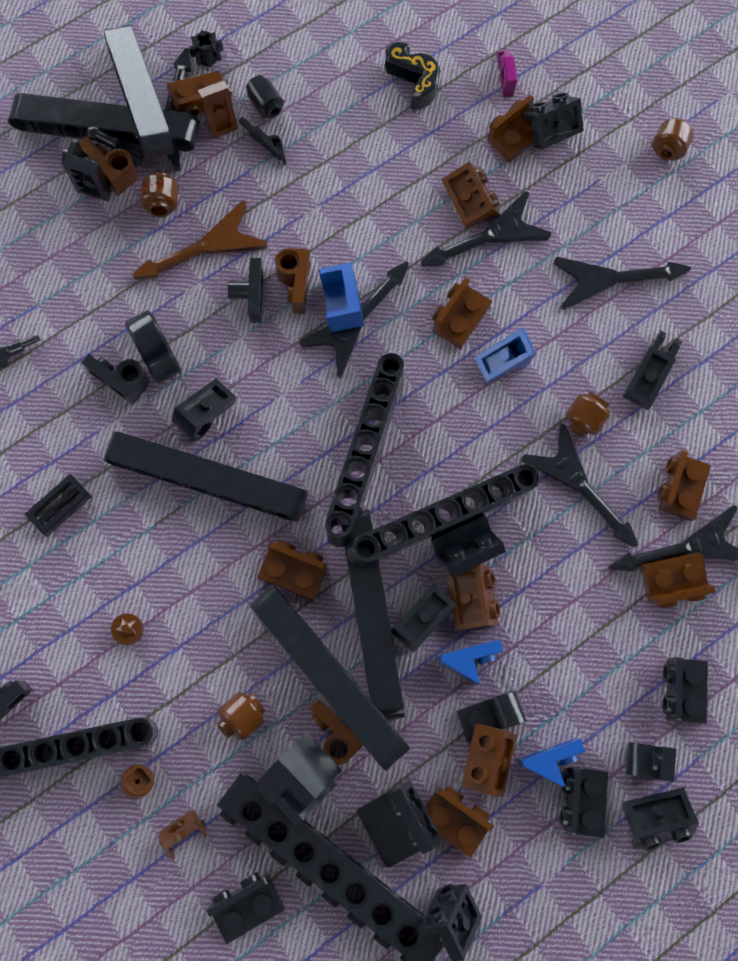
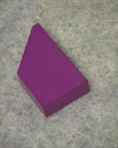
M507 50L498 51L496 55L502 95L504 97L513 96L517 84L514 56Z

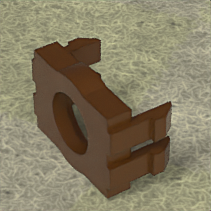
M190 810L160 831L159 843L165 850L168 858L175 859L172 846L197 828L206 837L205 822L200 819L195 810Z

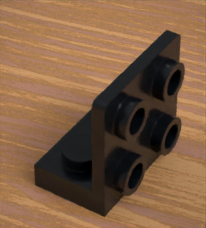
M411 780L404 782L357 810L358 816L387 868L419 851L423 855L433 850L442 839Z

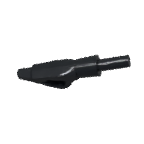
M244 117L239 119V123L250 132L249 135L254 140L261 143L279 161L281 160L284 165L287 164L283 141L279 136H267L258 126L254 127ZM274 143H278L279 146H280V149H279V148H275L273 144H274Z
M36 334L22 341L17 339L7 346L1 347L0 368H4L8 364L10 356L23 352L25 347L41 341L39 335Z

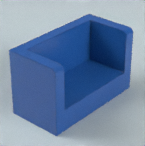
M352 262L319 269L327 309L326 319L330 332L365 326Z

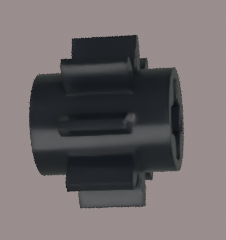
M201 30L195 37L191 36L190 56L196 58L198 66L202 64L212 67L217 61L222 60L220 52L224 50L222 40H217L215 32L210 33Z

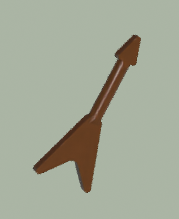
M241 201L199 243L155 262H152L150 259L147 260L133 273V277L135 280L157 278L159 272L202 253L266 249L267 241L242 234L238 231L247 208L246 202Z

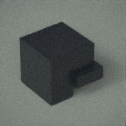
M305 733L267 770L254 787L271 805L275 803L297 827L337 785L333 779L342 769Z

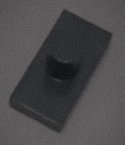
M250 258L249 282L228 281V299H248L250 323H262L264 270L261 258Z

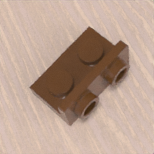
M220 70L167 83V90L175 111L188 113L195 117L204 112L198 90L223 81ZM228 87L229 93H230V97H231L232 92H231L230 87Z
M531 94L524 100H517L505 115H498L489 125L490 130L487 141L508 163L534 143L531 121L522 119L521 116L522 112L531 109L530 106L534 102V97Z
M469 161L441 179L467 229L491 214L495 218L501 215L497 206L501 205L493 190L488 191L485 183L489 180L481 167L476 168Z
M466 277L460 285L458 283L453 285L447 296L450 300L445 307L440 305L432 317V320L435 321L432 332L459 349L463 348L492 304V300L469 287L470 280Z
M682 449L675 456H671L667 462L665 472L669 474L666 483H662L658 491L657 499L661 500L658 510L693 521L696 519L711 465L687 457L688 451Z
M279 540L277 544L270 541L268 553L257 578L314 601L327 570V564L322 562L323 557L307 551L305 555L294 551V545L283 540Z
M701 553L641 565L647 600L659 605L661 608L676 606L677 601L684 599L688 601L704 600L707 594L716 592L715 586L708 584L704 557Z
M480 564L452 578L446 572L449 596L456 603V606L452 609L455 631L498 626L501 609L498 601L494 598L493 588L496 587V579L489 566Z
M476 724L462 786L485 794L503 797L517 734Z
M449 785L446 790L438 786L425 807L441 836L471 858L488 830L491 832L494 828L488 822L490 815L476 805L472 809L461 803L464 796Z

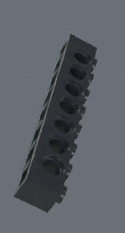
M244 771L239 774L217 804L222 809L219 813L221 817L232 825H235L236 822L247 829L244 833L247 838L258 846L262 842L272 849L270 853L272 858L283 866L287 863L298 870L295 875L309 887L314 883L323 890L321 896L334 907L340 904L348 910L347 917L360 928L366 925L375 932L373 938L380 945L388 950L392 946L401 953L399 957L401 961L435 960L443 946L441 945L438 933L421 935L419 926L425 917L422 912L305 819L296 827L275 803L271 805L254 787L257 783L256 780ZM248 802H257L261 806L262 815L260 818L250 819L246 815L245 806ZM275 822L283 823L287 827V836L283 839H275L270 833V826ZM299 843H308L313 848V855L309 859H300L296 855L295 847ZM327 863L335 864L339 869L338 876L332 880L325 879L320 872L321 867ZM352 884H359L364 888L365 893L361 899L352 900L346 894L347 888ZM378 905L389 907L391 910L389 917L383 921L376 920L372 915L375 907ZM405 926H412L416 929V936L411 941L406 942L399 938V932Z

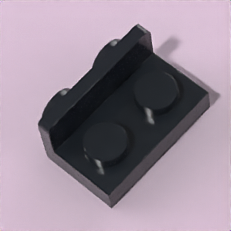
M568 93L555 94L552 96V100L534 103L530 106L531 109L521 113L522 119L531 121L534 148L542 150L584 131L581 98L571 97Z
M72 140L69 148H66L63 152L62 165L76 192L108 202L112 191L100 164L90 157H85L79 141Z
M484 514L431 537L437 559L451 578L506 552L503 542L493 533Z
M680 657L667 659V664L663 668V680L667 682V695H664L662 701L663 713L666 714V721L707 724L708 661L688 660Z
M568 767V774L563 776L565 787H562V791L566 793V807H561L560 825L564 827V832L569 835L604 838L608 772Z
M684 787L624 801L622 805L633 834L632 845L634 849L643 847L645 851L659 848L663 842L674 840L675 843L686 842L693 837L699 825Z
M255 872L240 881L242 887L230 893L229 889H226L211 898L213 904L209 906L207 913L209 917L213 916L226 945L285 910V906L267 872L259 876L258 872Z
M447 884L439 888L419 926L421 935L439 934L441 945L446 949L451 961H463L482 919V915L467 884L455 886Z

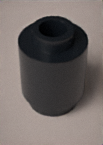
M257 75L249 80L246 85L247 96L262 118L278 116L282 111L284 100L271 81L262 75Z

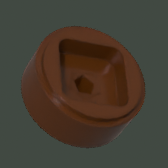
M129 613L119 615L111 625L113 638L118 643L124 645L137 643L144 632V626L140 618Z
M144 765L129 767L121 778V790L128 798H144L149 794L154 785L152 771Z

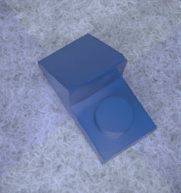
M520 328L475 356V360L485 381L491 383L513 369H525L535 357L536 352L525 329Z
M499 639L442 654L437 658L443 666L471 683L479 685L480 681L474 660L478 659L479 665L497 660L496 654L503 652V648Z
M573 738L521 757L517 761L519 766L559 786L565 787L556 762L560 761L561 765L570 764L579 760L577 754L586 750L581 739Z

